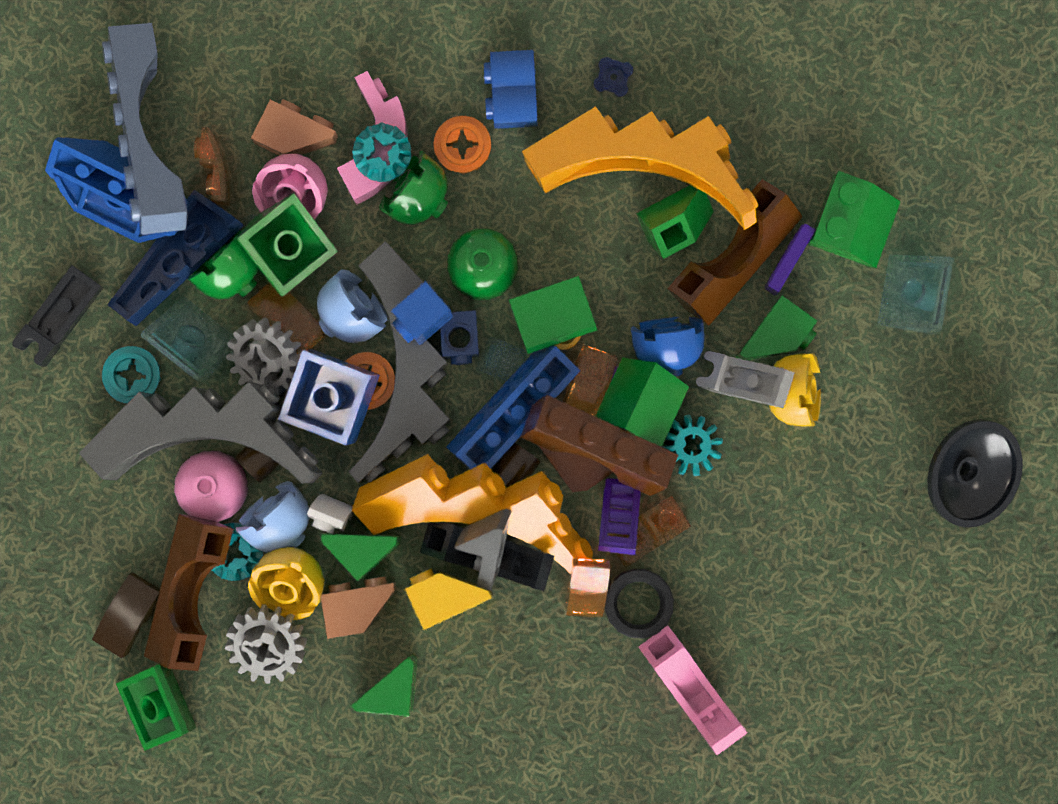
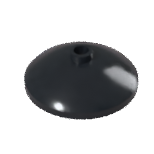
M978 419L959 425L941 441L930 462L927 487L930 501L936 512L943 519L960 527H978L994 520L1009 506L1018 490L1023 470L1022 452L1012 432L996 422Z

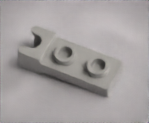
M711 351L705 353L704 358L713 363L714 370L709 377L697 378L696 384L699 387L722 395L784 408L795 373L783 368L729 357L725 354Z

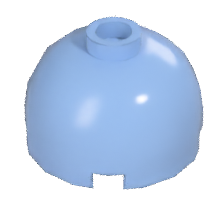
M341 269L321 288L317 297V311L321 319L319 320V325L329 337L333 338L335 336L345 342L359 343L367 341L386 327L384 323L388 320L383 305L372 293L370 300L357 285L362 280L348 270Z
M290 481L275 486L279 490L276 496H272L264 502L262 496L241 516L239 522L243 527H236V531L254 548L266 553L279 548H296L305 539L303 532L309 523L307 515L309 510L308 503L299 489Z

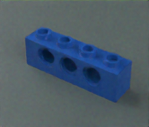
M554 345L533 352L446 448L469 470L482 463H486L491 469L521 436L532 404L546 395L556 398L581 370Z

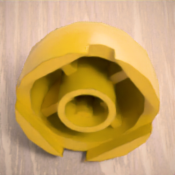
M814 353L788 355L773 365L774 367L783 368L795 373L784 408L769 405L770 410L778 420L788 425L815 426L814 421H818L821 408V389L817 391L816 378L813 373H820L817 357Z
M285 547L267 552L259 560L252 571L248 589L252 600L260 609L262 604H266L273 611L277 607H281L282 617L285 618L293 614V620H300L314 612L315 607L321 600L325 580L320 564L312 555L299 548Z

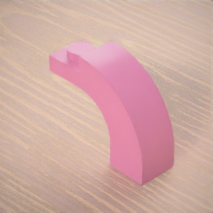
M368 71L356 76L357 85L375 117V125L382 122L397 126L407 136L406 119L398 96L384 102L383 99L389 96L379 77L372 80ZM377 139L373 140L376 152L367 160L380 157L387 165H390L387 152L392 149V146L384 147L381 143H378ZM354 159L337 168L356 205L379 193L390 182H377L368 179L357 169Z
M668 625L658 634L653 635L638 646L716 755L747 734Z

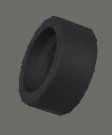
M630 569L620 573L610 582L605 592L604 609L608 621L618 632L630 638H647L658 634L667 626L673 614L674 598L670 586L660 575L647 569ZM633 582H645L651 585L658 592L660 598V609L657 616L649 623L643 625H633L625 621L617 608V598L621 590L627 584Z

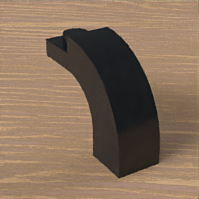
M428 522L419 553L474 569L477 557L475 554L455 548L457 540L465 527L449 522ZM506 539L497 576L545 591L555 555Z

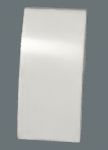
M320 494L310 506L307 515L309 518L314 519L313 527L333 534L334 529L343 532L348 520H352L354 513L352 512L353 506L325 494Z

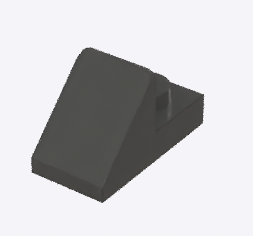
M503 509L466 526L455 545L457 550L477 555L474 570L479 571L477 587L491 590L500 570L512 510Z

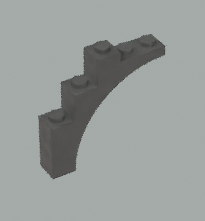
M386 241L358 266L373 284L389 317L396 349L395 385L390 408L383 426L364 456L349 471L358 483H362L365 479L369 483L376 480L386 470L382 464L389 457L394 455L398 459L413 445L409 440L412 436L415 435L423 445L428 441L435 445L450 431L446 425L451 420L422 390L426 385L433 388L447 375L443 369L448 363L427 340L421 345L414 339L407 343L392 324L396 317L391 310L420 287L423 282Z
M248 382L224 407V399L211 388L207 390L193 387L172 409L170 404L158 393L138 392L79 452L102 480H118L131 467L162 449L181 443L211 439L227 440L256 449L288 469L301 483L313 484L323 474L316 466L319 461L315 455L304 446L301 449L291 439L294 433L285 423L280 420L275 422L282 409L277 402L280 397L266 383L261 385Z

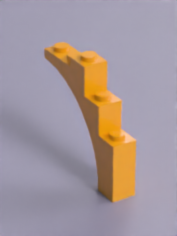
M594 107L522 151L526 165L544 193L575 179L597 173L612 171L650 172L675 178L705 192L730 212L744 230L757 223L755 208L758 207V203L748 188L741 189L736 181L739 178L738 174L729 161L728 145L731 144V139L725 128L721 124L715 126L709 116L675 136L669 124L664 119L659 122L652 111L618 131L612 118L609 115L603 117L597 107Z
M426 454L359 487L352 508V512L373 535L400 526L423 522L473 524L503 509L512 510L507 534L519 538L543 552L555 555L554 560L563 566L576 580L589 575L593 556L592 548L585 538H581L571 526L568 517L564 513H560L563 501L562 492L559 486L551 482L543 471L506 488L502 478L498 474H494L486 463H482L449 479L445 470Z

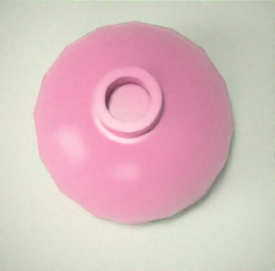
M282 154L268 161L257 174L256 181L252 187L254 203L260 212L265 211L294 193L314 220L322 211L328 193L326 178L320 167L310 158L299 154Z
M203 451L191 456L180 466L175 477L174 493L179 506L189 516L220 522L231 518L242 508L248 495L247 478L243 467L232 456L220 451Z

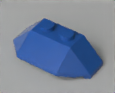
M62 137L54 139L45 171L50 178H54L60 192L75 212L137 243L164 236H172L178 232L171 231L141 235L139 221L132 222L129 199H135L133 189H126L124 167L129 166L128 157H121L119 147L100 140ZM185 198V204H186V207H187L188 201H187V199Z

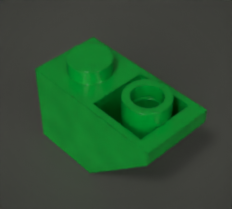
M689 185L636 214L649 244L665 259L695 243L714 210L708 195Z

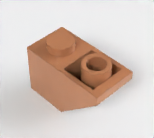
M282 99L280 104L272 100L269 101L251 139L256 145L278 156L282 154L303 155L335 144L338 135L335 130H332L334 124L317 115H314L313 119L299 114L301 111L300 107Z
M385 576L364 580L365 587L351 589L350 582L328 586L329 593L321 595L327 639L366 632L396 591V583H387Z

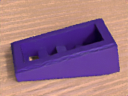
M607 478L604 484L598 551L635 555L641 492L618 482V479ZM607 533L629 535V538L607 536Z

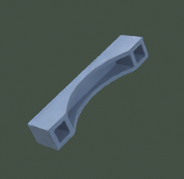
M152 23L109 26L108 41L102 42L104 63H111L113 71L107 72L110 94H117L118 103H113V115L115 125H122L123 135H118V143L121 157H128L129 166L124 167L126 189H133L135 199H129L132 222L139 221L141 235L186 230L187 209L181 179L171 172L155 155L144 135L139 119L141 101L148 85L157 74L158 53Z

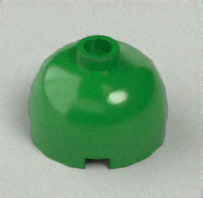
M420 151L419 158L415 155L411 157L407 169L392 181L396 182L392 191L393 195L390 199L384 195L379 208L392 219L407 225L423 223L431 216L435 219L438 218L448 204V201L444 199L448 190V179L442 167L429 155Z
M475 228L463 233L452 244L447 255V272L453 286L463 295L474 300H491L503 295L512 286L518 273V256L513 244L502 233L487 228Z
M241 229L228 240L229 243L227 245L224 244L188 277V280L206 296L214 299H229L238 293L241 297H244L256 286L257 281L254 279V276L259 268L236 239L242 232Z

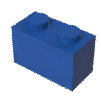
M426 281L391 310L396 317V320L392 322L396 330L407 343L414 339L419 345L423 344L453 318L451 310Z

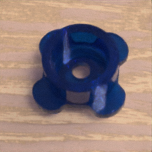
M609 57L602 58L599 61L600 72L598 78L594 80V88L598 92L605 90L613 92L617 97L625 96L628 92V77L633 74L632 65L628 62L622 63L612 60ZM615 74L617 79L611 80L610 75Z

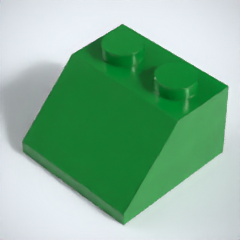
M837 171L832 177L814 227L816 230L808 244L876 269L901 201L871 182Z

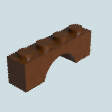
M763 179L751 191L758 203V207L755 208L757 223L745 230L739 224L735 237L721 255L705 263L691 261L667 288L685 310L696 318L702 319L708 326L803 217L785 192Z
M549 395L532 404L521 434V438L552 452L577 454L601 463L617 475L618 482L649 496L667 489L678 458L677 454Z
M179 514L144 657L168 669L199 670L207 638L198 617L199 592L208 573L215 567L225 564L233 528L216 521Z

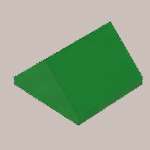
M294 193L256 215L236 238L280 297H283L338 252Z
M579 276L509 299V305L527 354L597 330Z
M622 358L595 417L662 447L689 386L656 362Z
M322 534L321 542L356 580H360L401 544V536Z
M412 653L356 700L351 707L356 712L409 716L413 711L418 658Z
M158 664L116 683L144 751L187 734L197 728L172 669Z

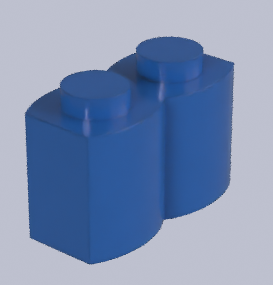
M534 50L490 52V62L484 63L485 84H492V98H486L487 120L494 119L495 129L538 126Z

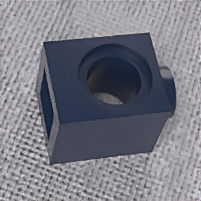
M476 310L451 312L453 318L440 328L442 357L450 359L451 365L472 364V357H480ZM462 329L470 334V342L466 347L455 348L450 344V336L454 331Z

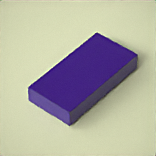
M802 224L798 228L765 284L766 291L775 296L780 292L816 229L807 224Z

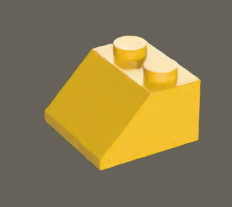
M432 568L410 578L412 586L405 589L423 630L493 597L491 590L477 587L475 583L444 572L434 575Z

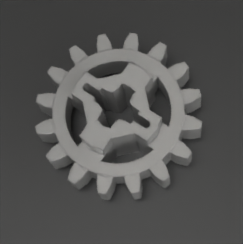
M263 318L259 322L252 319L233 333L234 338L227 343V346L233 351L226 355V359L234 361L235 366L230 369V372L241 375L238 382L240 386L246 382L261 385L266 383L279 396L286 390H289L301 354L296 353V349L301 346V343H292L290 340L293 334L291 329L283 333L280 331L281 322L277 321L270 326L268 319ZM253 338L254 341L249 344L250 347H247L249 340ZM281 369H284L282 375L280 377H277V374L281 371Z
M262 604L259 613H256L252 607H249L245 617L240 614L236 616L233 625L230 626L226 635L229 639L225 645V650L233 651L229 658L230 663L239 662L241 664L238 670L240 675L248 670L251 672V681H255L258 675L264 677L265 683L270 684L273 675H276L280 681H283L287 672L291 674L296 672L298 663H302L305 655L303 650L307 643V638L299 637L303 630L302 625L293 626L291 624L294 618L293 614L284 618L281 616V607H277L274 613L268 611L267 605Z

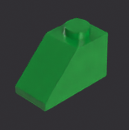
M781 296L736 357L743 360H752L791 354L799 347L805 350L817 334V332L812 330L817 320L787 298Z

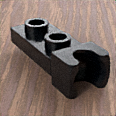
M71 265L30 322L25 324L15 337L12 346L25 350L32 342L36 341L39 345V350L34 357V362L41 367H46L104 287Z

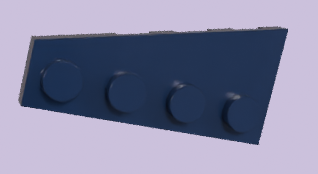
M195 189L187 198L186 230H180L175 235L156 239L107 304L135 326L146 318L244 226L239 220Z

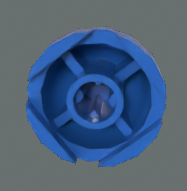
M678 317L640 322V330L632 326V343L637 358L642 361L656 362L675 377L683 374L682 369L692 366L700 358L704 349L703 321L696 317H689L690 324L673 322Z

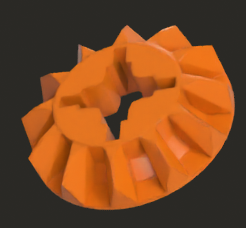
M456 116L446 120L438 128L434 137V151L438 161L449 171L465 174L478 170L488 160L491 150V138L486 127L477 119L469 116ZM461 130H464L467 142L478 144V146L467 148L466 154H464L465 159H461L457 148L447 146L459 141Z
M362 352L348 358L345 362L369 370V367L372 366L371 371L380 374L378 383L382 385H376L368 410L376 409L387 403L394 392L395 372L390 363L384 357L372 352Z

